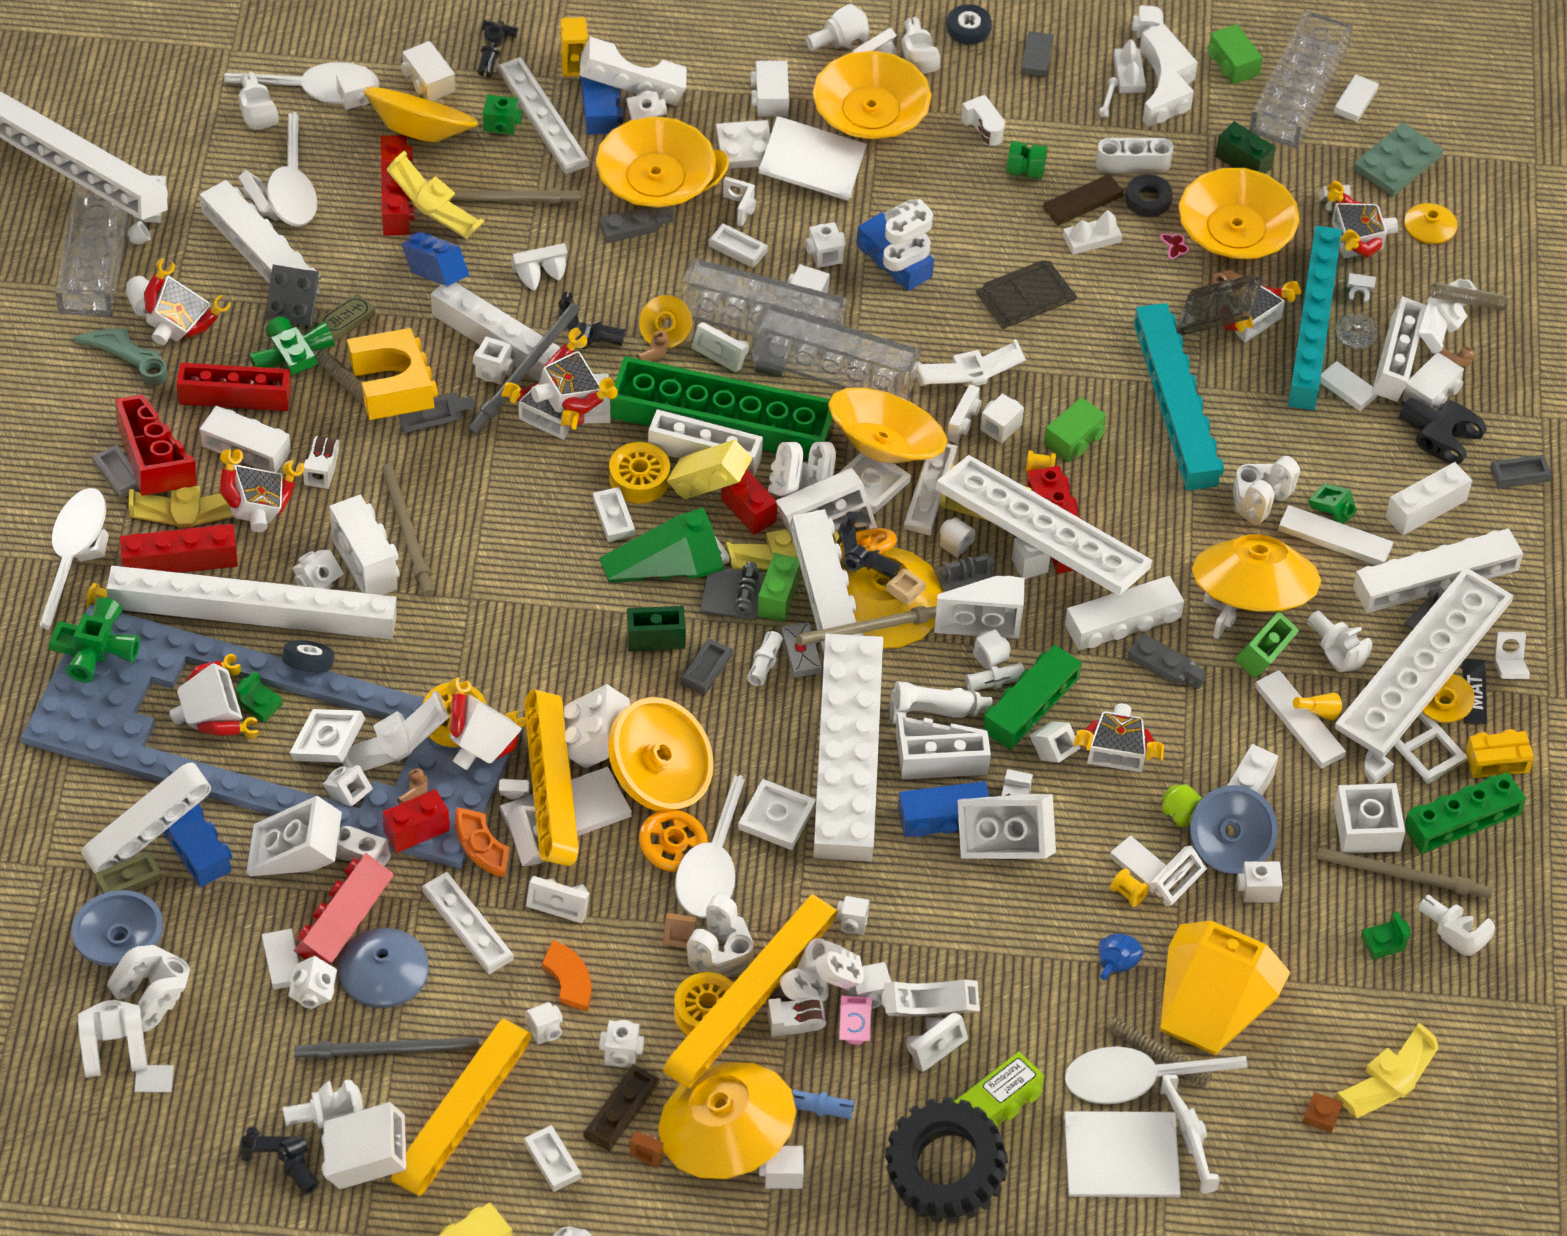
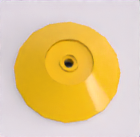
M877 51L848 53L829 62L816 77L812 93L817 111L832 127L850 136L868 139L896 137L916 127L928 113L932 96L926 77L914 64L894 54Z
M378 87L363 88L364 95L387 128L408 137L435 143L478 126L477 120L470 115L431 100Z
M653 116L630 120L613 129L599 145L595 164L600 180L615 196L635 205L660 208L682 204L699 195L713 179L716 157L711 143L697 128L677 119Z
M1221 168L1200 175L1185 188L1179 202L1181 224L1191 239L1211 253L1232 259H1258L1278 252L1293 239L1299 224L1297 203L1286 187L1267 174L1246 168Z
M865 387L845 388L833 393L828 403L833 420L853 446L870 459L887 464L927 460L944 453L948 440L942 426L929 413L908 400L888 392Z
M1249 534L1212 545L1197 555L1192 567L1196 584L1210 597L1232 607L1256 612L1284 611L1302 606L1317 595L1321 583L1316 566L1301 553L1278 539L1261 534Z
M893 547L882 555L897 563H901L899 572L905 568L926 582V589L908 606L886 591V584L891 581L889 577L873 569L869 571L867 567L857 571H850L845 567L844 562L839 561L841 569L846 570L848 574L849 586L846 587L848 595H852L855 600L856 612L853 613L856 622L909 612L912 608L925 606L926 608L937 606L938 594L944 593L932 566L913 552ZM931 618L928 622L914 624L912 622L864 632L863 636L883 637V649L901 648L923 639L935 627V618Z
M726 1062L709 1067L690 1089L680 1084L663 1106L658 1126L660 1141L663 1142V1152L678 1169L698 1178L729 1179L752 1172L776 1156L791 1135L796 1115L792 1091L776 1072L755 1063Z

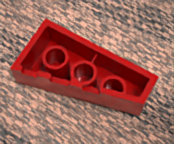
M143 394L115 399L117 426L141 496L197 486L196 461L191 455L188 456L182 443L179 440L176 441L171 435V430L167 424L163 425L159 420V414Z

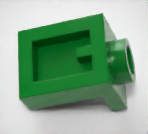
M1324 483L1308 500L1311 509L1331 513L1336 522L1344 525L1357 511L1351 490Z
M255 671L250 676L243 678L237 685L238 705L263 723L283 705L282 697L261 684L260 674Z
M1399 912L1392 913L1389 922L1362 929L1361 938L1372 960L1405 951L1408 939L1411 936L1410 927L1405 920H1402Z

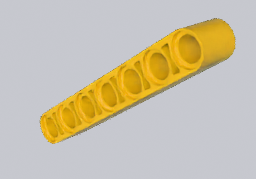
M532 689L525 699L524 710L539 855L542 861L571 867L578 856V839L567 742H565L566 729L563 702L559 695Z
M502 1019L497 1024L406 1151V1170L392 1174L391 1181L417 1196H421L426 1191L524 1053L530 1042L531 1032L506 1019Z

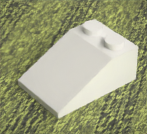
M994 576L938 594L934 633L978 636L986 630L991 631L995 629L1001 637L1019 639L1024 604L1025 578Z
M1022 794L958 800L961 859H1046L1056 853L1053 794Z
M315 796L255 823L246 874L249 876L309 872L335 862L342 812L320 797Z

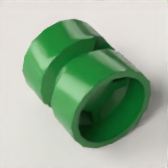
M1011 140L1006 174L1020 176L1022 173H1026L1027 177L1042 180L1048 146L1033 144L1031 147H1028L1026 142Z

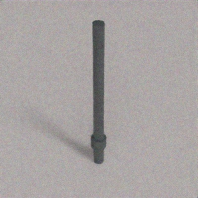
M573 302L505 383L511 382L517 385L581 310L578 305ZM505 383L490 401H486L480 408L481 412L468 426V429L474 434L479 432L489 418L493 419L499 412V406L507 398L501 396Z
M478 1037L331 1044V1041H319V1044L294 1045V1058L319 1057V1060L332 1059V1056L477 1050L479 1049Z

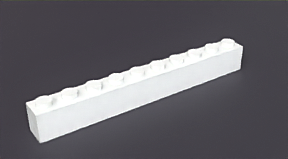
M0 92L1 139L141 220L168 210L167 186Z
M111 566L107 584V598L118 602L124 611L393 640L396 622L395 596Z

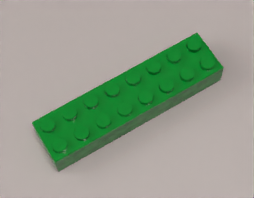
M626 356L623 358L614 384L618 391L617 396L610 399V418L650 426L656 411L661 410L763 437L762 450L777 453L778 446L783 442H797L802 447L803 459L807 460L809 459V452L813 443L830 442L836 423L828 407L830 399Z

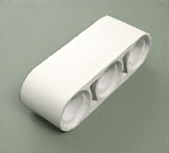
M1106 138L1098 144L1096 167L1104 173H1164L1171 166L1173 144L1165 138Z

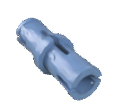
M796 1089L793 1090L792 1095L794 1096L796 1109L815 1112L819 1117L831 1115L847 1118L848 1120L852 1119L853 1114L851 1112H854V1100L830 1097L825 1092H821L819 1095Z

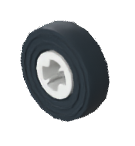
M959 5L949 12L946 20L947 32L958 43L966 45L981 43L989 37L991 32V15L987 10L978 5Z
M294 640L284 645L282 661L297 670L321 673L332 669L334 651L317 642Z

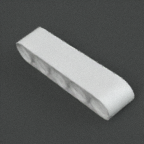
M195 763L184 764L89 841L81 851L82 856L94 874L131 859L202 801L211 791L210 784Z

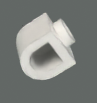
M1139 6L1138 15H1133L1132 31H1136V38H1141L1142 32L1163 24L1162 10L1154 6Z
M957 517L952 520H946L940 528V547L957 558L975 541V529Z
M995 629L991 631L986 630L976 638L973 656L985 669H989L1009 659L1010 644Z
M846 896L844 901L838 902L836 918L841 919L840 929L842 932L864 935L870 900Z
M549 1002L525 1011L527 1026L538 1045L546 1041H554L562 1035L560 1023L563 1022V1019L556 1005L552 1006Z

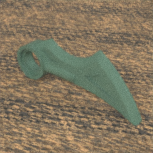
M126 328L96 330L73 337L75 343L106 350L137 367L140 370L142 382L149 386L160 385L168 377L166 362L160 358L156 350L143 349L133 344ZM151 368H158L161 370L159 373L154 375L147 373V371Z

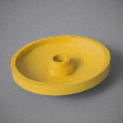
M649 697L632 703L617 715L609 733V758L616 778L623 789L634 800L655 811L682 810L697 802L705 794L713 775L712 749L704 729L688 710L671 700Z

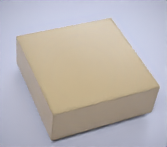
M905 568L886 584V591L907 606L926 589V582Z

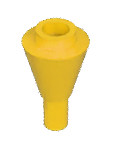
M1332 692L1310 698L1295 697L1293 699V707L1307 709L1329 721H1334L1342 711V702L1340 696Z

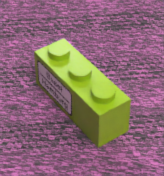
M1017 1052L954 1102L959 1103L963 1099L969 1101L973 1108L980 1107L986 1112L989 1119L992 1118L998 1128V1125L1005 1119H1013L1019 1113L1021 1107L1028 1101L1032 1103L1040 1097L1043 1092L1044 1074L1023 1054Z

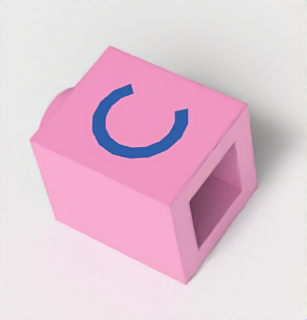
M841 996L839 1040H846V1043L862 1044L864 1041H870L872 997Z

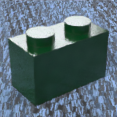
M1234 121L1219 134L1215 157L1233 168H1246L1266 174L1272 169L1276 146Z
M684 606L627 608L628 652L685 649L686 625Z

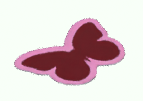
M1164 233L1160 235L1161 240L1170 246L1168 250V257L1170 259H1175L1180 254H1186L1189 251V247L1184 244V236Z

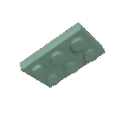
M1403 122L1355 161L1353 170L1394 197L1441 158L1443 149Z

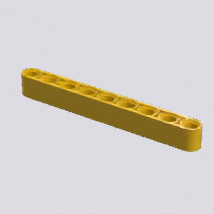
M812 894L672 1053L663 1068V1073L687 1089H690L780 986L781 976L793 970L799 964L808 944L813 939H820L830 928L838 914V910Z

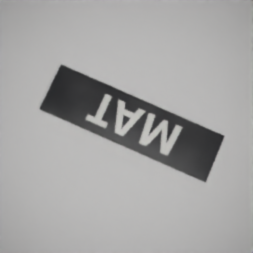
M1465 658L1463 661V678L1471 685L1475 700L1472 710L1464 717V723L1487 725L1486 660Z

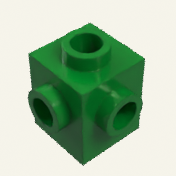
M487 94L483 109V131L514 135L516 125H521L523 114L522 109H518V98Z

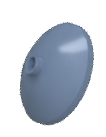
M1229 785L1209 792L1199 801L1191 817L1190 836L1195 851L1207 865L1223 873H1242L1244 862H1265L1271 855L1277 841L1278 825L1272 807L1262 795L1244 786ZM1228 825L1234 829L1232 836H1228L1225 833V828Z
M128 890L110 891L94 897L81 907L72 924L73 942L78 952L90 962L110 967L118 966L122 957L135 947L157 946L163 933L162 915L154 901L141 893Z
M376 928L357 935L344 947L338 961L339 981L345 992L355 1001L375 1008L395 1007L411 1000L423 988L429 972L428 957L421 943L412 935L393 928ZM386 955L387 957L379 958L378 956Z

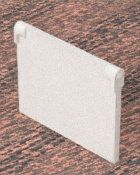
M777 116L761 166L758 168V173L849 201L852 197L851 192L867 144Z
M1064 1112L1068 1197H1180L1175 1112Z

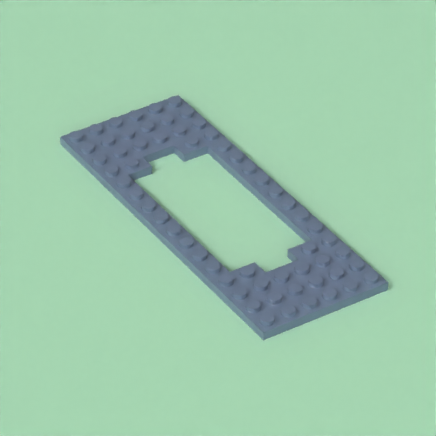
M93 604L89 605L85 614L93 616ZM121 613L112 625L113 635L140 636V649L135 662L130 663L108 653L105 663L96 661L93 680L89 683H82L72 679L66 673V667L75 656L64 654L21 739L23 744L158 783L164 781L184 764L195 763L211 786V791L206 797L273 816L316 795L145 747L155 727V718L138 714L137 712L152 683L174 689L186 663L197 666L218 660L222 663L226 655L234 654L237 657V662L230 664V666L241 665V672L236 677L245 678L255 671L260 674L261 684L384 719L398 711L406 720L423 704L425 698L330 671L315 673L297 670L286 665L282 658ZM427 737L408 756L395 787L372 781L371 786L373 789L366 794L360 808L343 805L340 802L323 797L320 798L342 812L340 829L343 826H350L387 839L389 849L395 851L384 833L382 811L399 805L397 798L409 791L410 780L408 774L413 769H422L424 775L428 778L427 792L436 789L449 810L450 831L405 849L400 853L461 870L467 854L463 850L456 834L455 810L459 807L486 814L512 752L499 759H495L490 764L476 756L469 769L466 770L453 762L461 747H445Z

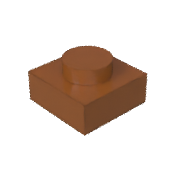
M1314 1092L1303 1122L1332 1133L1343 1102Z
M635 1131L630 1139V1156L658 1168L663 1159V1142H660L657 1137L651 1134H642Z

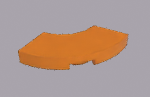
M457 807L454 817L455 830L465 853L485 871L499 877H504L510 847L499 843L491 835L486 825V814Z
M553 940L543 960L542 970L553 975L558 981L561 990L559 1003L588 1012L592 989L587 967L573 950Z

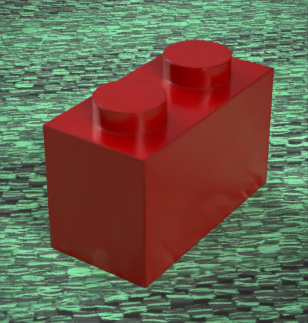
M747 469L738 483L721 488V500L753 535L776 523V500Z
M436 789L382 811L384 833L396 853L450 831L449 810Z

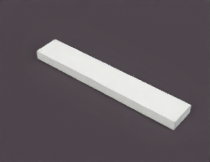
M520 57L498 65V73L513 96L518 98L519 105L564 174L566 175L588 167L589 160L522 58Z

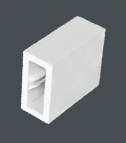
M391 1102L324 1121V1135H322L324 1162L322 1163V1171L325 1178L331 1181L337 1188L343 1189L405 1171V1115Z

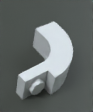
M957 980L921 984L884 983L882 1003L888 1016L949 1015L953 1012L960 1014L980 1011L977 981Z

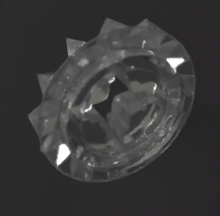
M1351 312L1349 316L1342 315L1340 321L1336 324L1335 333L1337 338L1348 347L1366 348L1376 342L1378 338V325L1374 324L1373 318H1365L1364 313L1358 316ZM1353 326L1355 328L1363 327L1362 332L1360 330L1352 331Z

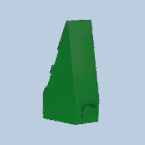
M704 507L678 515L599 558L608 582L643 581L645 577H661L662 580H669L671 576L688 575V579L700 578L724 570L715 534Z

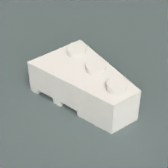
M852 468L776 500L782 522L790 534L789 526L792 515L823 509L826 511L827 518H832L835 530H838L840 524L845 521L846 513L849 511H853V515L855 513L858 515L855 523L856 528L865 526L869 529L877 528L864 484Z
M897 712L895 733L902 780L988 775L991 753L987 731L952 723L951 726L933 723V719L924 718L921 721L907 718L906 714Z

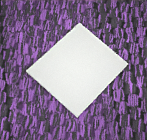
M147 1065L148 1070L136 1071L134 1092H172L174 1065Z

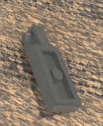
M646 206L599 217V225L606 242L611 243L657 232V228L663 226V224L674 222V210L672 206L660 208Z
M455 392L433 397L435 408L399 415L402 432L406 433L457 420V418L462 417V410L475 407L473 396L458 398Z
M1144 633L1128 651L1127 658L1174 685L1186 682L1199 689L1205 681L1206 672L1196 666L1197 664L1194 661Z

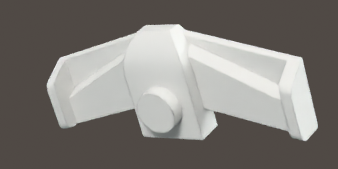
M1457 279L1449 284L1477 290L1470 280ZM1432 297L1428 298V304L1418 334L1433 354L1442 350L1446 329L1449 333H1452L1462 325L1467 317L1463 307L1467 304Z
M1015 339L1013 343L984 357L981 356L979 350L954 355L952 363L921 364L916 362L914 372L921 387L928 384L962 383L966 387L969 384L979 386L986 384L988 378L1017 364L1024 363L1026 359L1018 341Z
M435 690L431 694L432 696L406 720L397 711L373 725L377 737L352 745L343 761V765L350 768L359 765L362 771H366L393 761H400L409 756L418 745L449 718L441 695Z
M1164 1075L1160 1094H1166L1180 1121V1132L1188 1152L1193 1154L1201 1181L1200 1192L1202 1194L1214 1192L1218 1189L1220 1179L1218 1174H1209L1202 1147L1203 1141L1207 1137L1205 1125L1202 1120L1199 1121L1194 1108L1188 1109L1176 1092L1179 1081L1177 1075Z

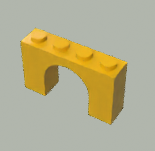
M411 328L347 339L349 361L355 376L382 371L402 372L393 377L362 382L364 406L369 420L435 408L433 397H438L436 382L432 380L430 366H427L426 355L424 351L422 352L419 337H414Z

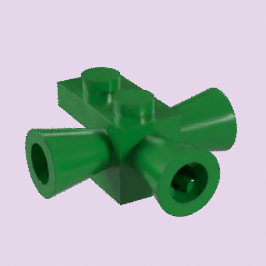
M276 317L267 324L265 330L266 335L273 341L275 348L249 353V358L253 367L276 368L281 364L284 369H290V375L292 376L317 364L316 357L312 351L334 347L335 342L325 321L302 336L297 327L292 329L289 319Z
M106 597L97 598L95 600L93 616L83 614L79 625L58 621L48 643L49 650L75 656L66 667V673L78 682H91L94 677L96 661L105 663L108 653L130 663H134L140 649L139 635H113L112 625L122 613L121 605L115 600Z

